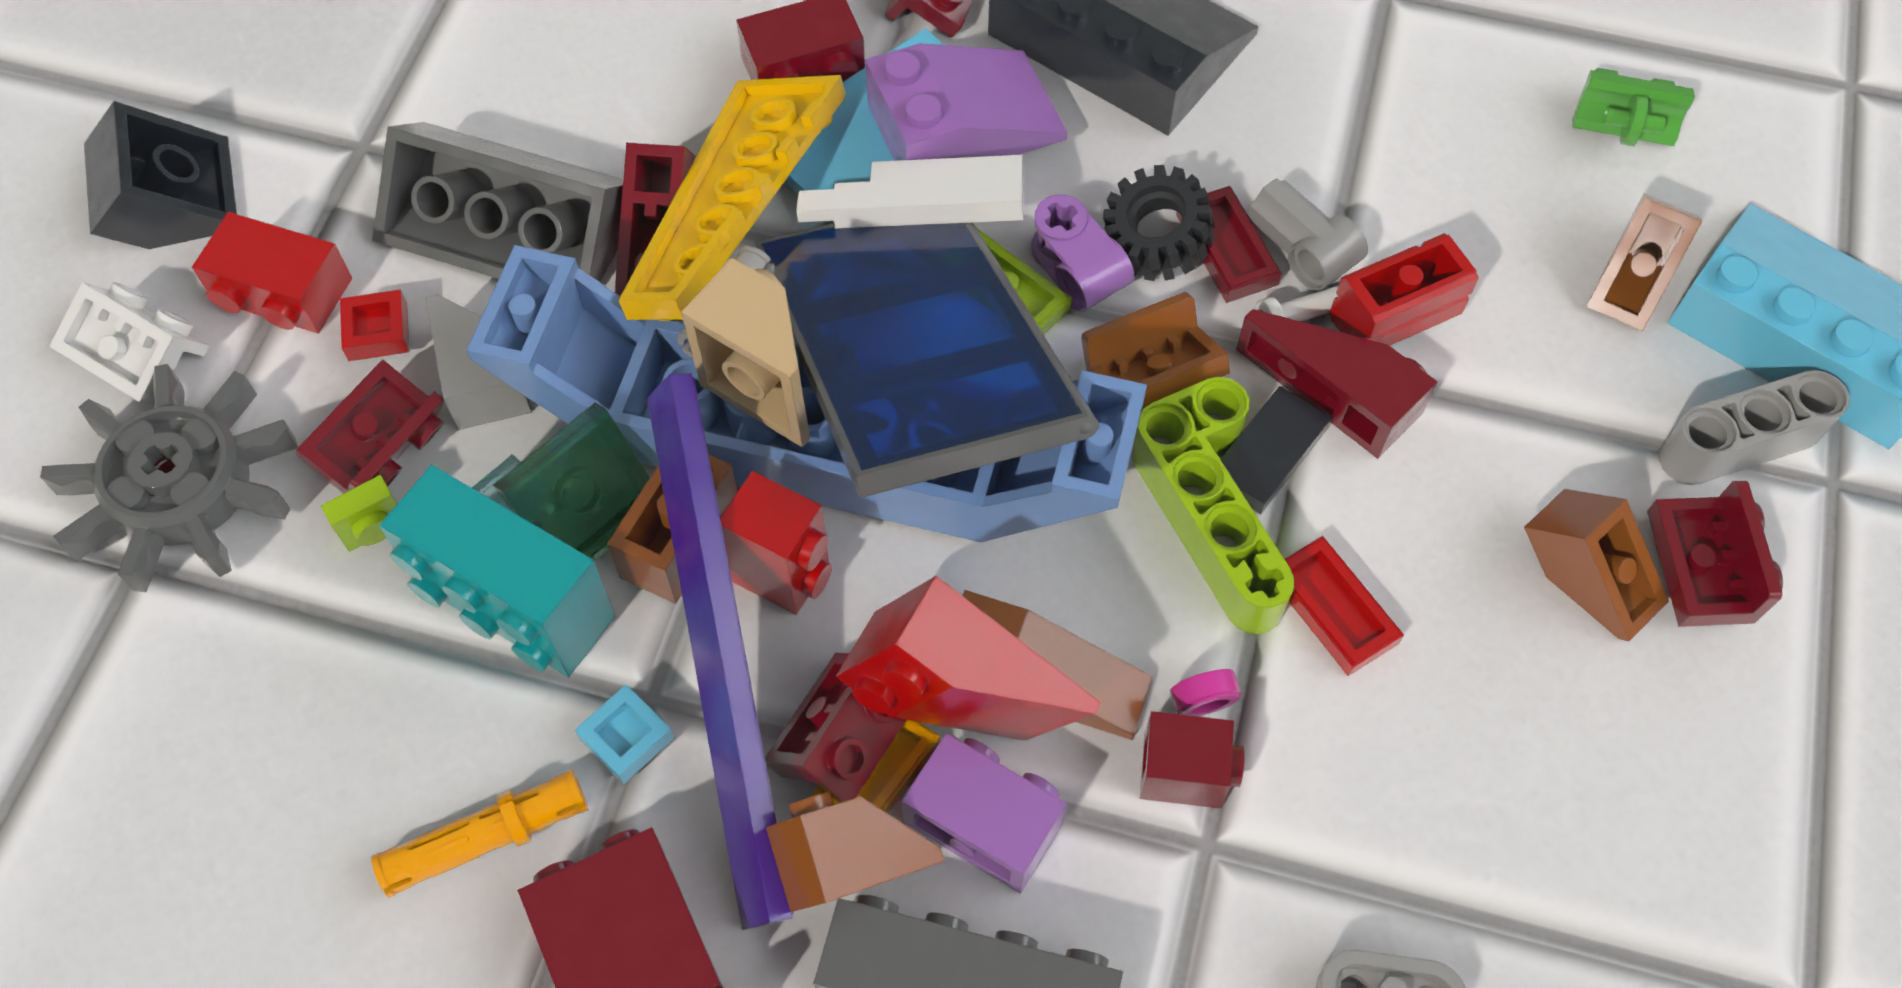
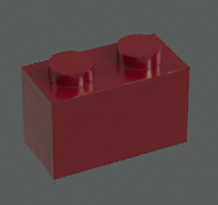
M805 0L736 19L741 57L751 80L841 75L844 82L865 68L864 38L847 0Z

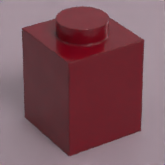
M1151 711L1144 733L1139 799L1221 809L1231 786L1240 787L1243 778L1245 752L1244 746L1233 745L1234 720Z

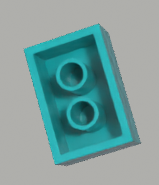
M432 464L379 525L393 548L389 557L397 566L411 576L407 585L418 597L436 608H439L443 602H446L461 611L459 618L462 622L486 639H492L495 634L505 638L514 644L511 649L516 656L540 672H544L549 665L569 678L616 617L593 559Z

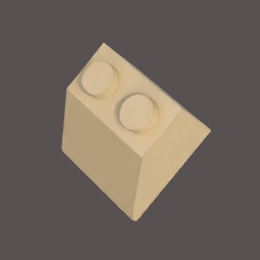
M731 257L681 312L700 386L803 447L810 439L786 290L782 283L770 272L761 268L753 270Z

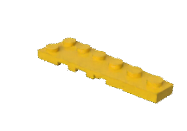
M841 75L738 80L618 300L627 320H683L681 312L724 266L821 130L831 124L833 120L832 115L846 96Z

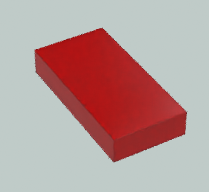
M1324 536L1319 537L1284 559L1294 577V590L1289 603L1347 676L1355 673L1400 644L1404 637L1402 631Z

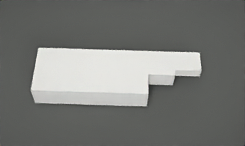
M1022 155L872 162L870 182L835 183L834 189L799 191L796 208L798 222L834 221L835 228L1023 220Z

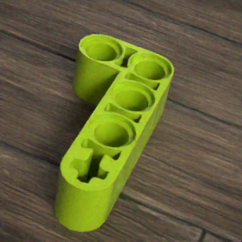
M1214 377L1178 391L1145 407L1140 414L1133 444L1132 459L1142 479L1229 620L1236 628L1246 633L1262 634L1270 632L1278 626L1294 590V577L1290 567L1219 458L1227 452L1242 433L1249 410L1250 399L1246 390L1238 382L1230 378ZM1207 414H1219L1227 420H1215ZM1164 437L1171 440L1173 444H1160L1152 438ZM1196 486L1206 494L1193 495L1186 492L1182 487ZM1213 537H1229L1235 540L1239 546L1233 548L1225 547L1217 543Z

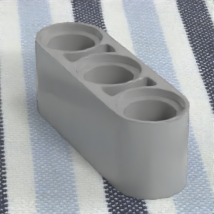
M1813 370L1695 406L1685 413L1660 448L1659 461L1663 470L1671 478L1680 483L1693 485L1808 449L1816 445L1845 413L1849 406V393L1846 386L1835 376L1827 372Z

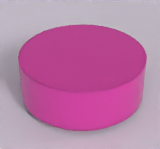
M1219 669L1192 676L1175 684L1170 689V694L1177 714L1203 716L1236 703L1241 696V691L1234 671L1232 669Z

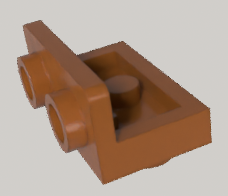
M1187 292L1180 293L1087 330L1081 335L1086 371L1147 384L1141 412L1151 403L1206 379L1223 377L1230 374L1228 353L1198 327L1195 299Z

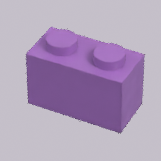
M946 733L902 800L903 823L1017 892L1022 893L1062 827L1067 803L1059 799L1060 793L1042 777L1032 773H1024L1022 777L999 764V756L980 741L966 738L962 742Z

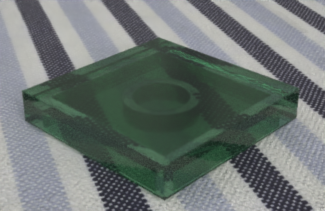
M594 402L493 486L513 513L596 561L609 549L607 543L650 477L607 409Z

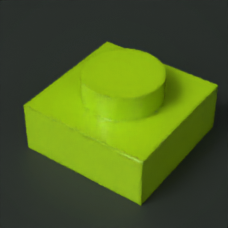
M379 475L320 506L331 527L350 552L360 546L374 545L386 539L379 525L397 505V502L382 476Z

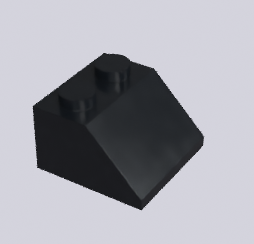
M113 101L84 142L90 234L150 250L210 237L228 212L237 214L227 136Z

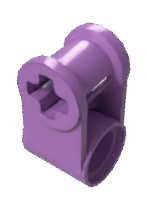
M1052 195L1038 204L1034 215L1037 231L1031 242L1032 255L1059 289L1072 298L1071 306L1075 310L1085 312L1133 282L1134 271L1126 252L1121 245L1107 235L1079 200L1068 195Z

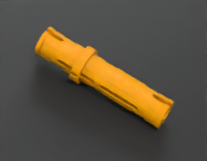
M572 769L565 771V773L551 778L547 782L514 794L512 790H508L497 795L498 802L484 807L480 811L417 836L415 839L397 847L394 846L381 853L378 852L372 855L371 863L380 888L384 889L386 897L390 898L399 892L411 888L415 884L475 860L479 856L497 848H502L513 842L518 847L532 841V834L561 820L589 811L586 798Z

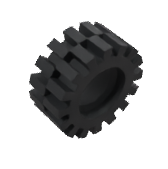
M1154 165V175L1146 177L1144 167L1134 171L1137 180L1135 183L1131 184L1126 177L1117 183L1121 196L1110 192L1107 198L1109 209H1104L1103 220L1106 225L1104 227L1105 231L1126 252L1132 264L1134 276L1141 269L1145 280L1155 281L1156 271H1162L1165 281L1175 279L1173 268L1178 266L1181 267L1186 275L1194 270L1191 258L1194 257L1202 263L1208 255L1205 245L1212 246L1215 238L1213 232L1215 224L1205 187L1201 188L1199 179L1193 174L1186 179L1184 169L1174 166L1170 176H1167L1164 165ZM1170 209L1177 211L1182 216L1180 225L1167 235L1145 237L1137 231L1138 223L1151 212Z

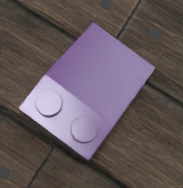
M919 43L865 59L868 107L894 161L1020 155L1067 140L1068 132L1024 51Z

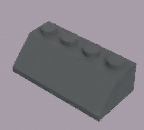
M426 122L388 126L372 241L497 279L500 278L514 245L575 258L579 269L601 282L618 250L623 179Z

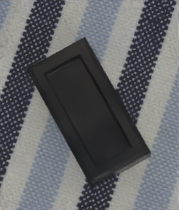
M1282 386L1276 389L1220 459L1250 507L1260 515L1323 436L1332 419Z

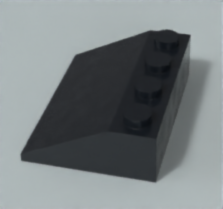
M989 0L988 35L1015 50L1024 51L1026 56L1167 136L1171 134L1257 35L1259 27L1210 0Z

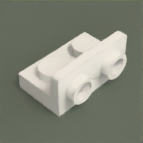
M82 282L49 347L138 402L154 405L153 378L155 366L168 364L172 371H174L183 351L205 356L210 345L190 334L194 325L188 320L163 309H158L155 313L145 307L149 298L133 288L113 282L110 289H105Z

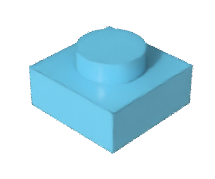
M624 685L574 730L579 740L623 784L675 738L672 729L627 685Z

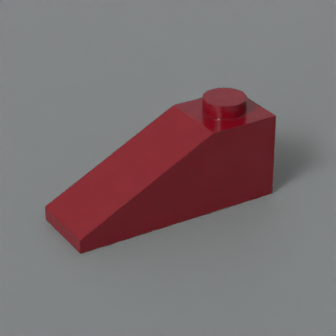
M626 142L615 293L619 296L622 295L696 158L685 146Z
M1252 309L1244 317L1236 347L1238 352L1290 392L1332 418L1330 423L1377 459L1423 414L1438 381L1427 374L1417 361L1404 357L1388 344Z

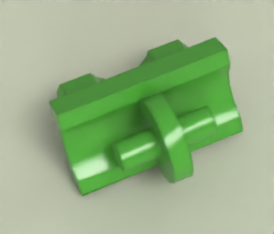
M1597 68L1590 70L1572 118V127L1620 136V143L1627 146H1635L1638 140L1675 146L1683 119L1694 101V89L1676 86L1674 81L1658 78L1649 81L1622 76L1618 74V71Z

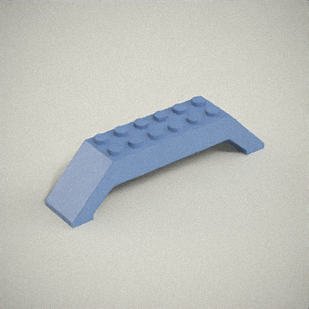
M514 245L466 350L470 360L616 457L656 467L658 466V458L647 397L669 374L692 373V378L695 379L708 454L732 464L737 486H742L750 473L754 471L823 506L977 542H985L1118 508L1147 384L1081 370L1080 378L1073 382L1099 423L1097 432L1090 438L859 498L797 351L796 356L810 439L803 447L700 386L694 360L682 351L684 345H678L677 336L685 329L684 323L671 320H627L618 301L621 296L579 269L575 258ZM857 362L860 379L842 383V386L899 371ZM954 385L854 411L877 463L1058 417L1042 390L1011 397L962 385Z

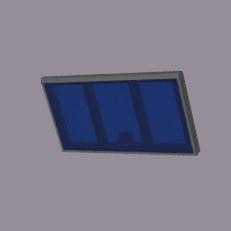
M833 223L755 242V247L770 257L771 260L767 264H774L775 271L773 275L782 283L786 290L795 349L859 498L1084 440L1097 432L1099 427L1098 420L973 223L835 228Z

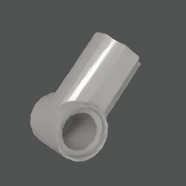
M1276 178L1268 183L1249 205L1247 215L1252 223L1288 254L1289 265L1294 275L1303 285L1311 290L1320 291L1325 289L1361 262L1368 254L1366 238L1361 229L1352 220L1342 215L1328 218L1286 180L1280 181Z

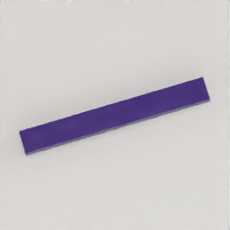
M692 373L669 374L647 397L740 923L742 930L791 919L794 912H790L766 827L777 824L695 379L692 378Z

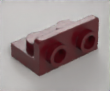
M835 653L765 756L766 765L780 777L815 782L826 792L830 791L831 796L839 803L857 798L906 721L905 719L889 717L887 714L876 713L867 709L854 698L852 694L853 689L836 677L849 653Z

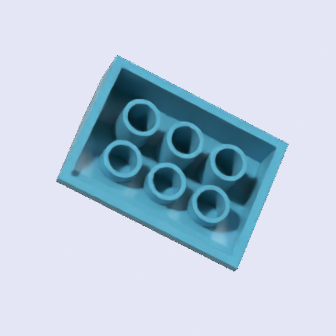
M1750 203L1695 279L1667 323L1769 382L1813 370L1827 372L1835 376L1846 386L1849 393V406L1838 421L1890 450L1902 437V285Z

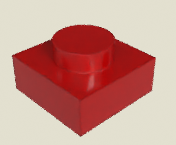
M401 289L340 298L341 349L348 361L410 352L407 301Z

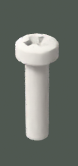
M1338 286L1283 303H1279L1273 297L1259 300L1254 309L1300 322L1330 312L1334 298L1338 297L1336 294Z

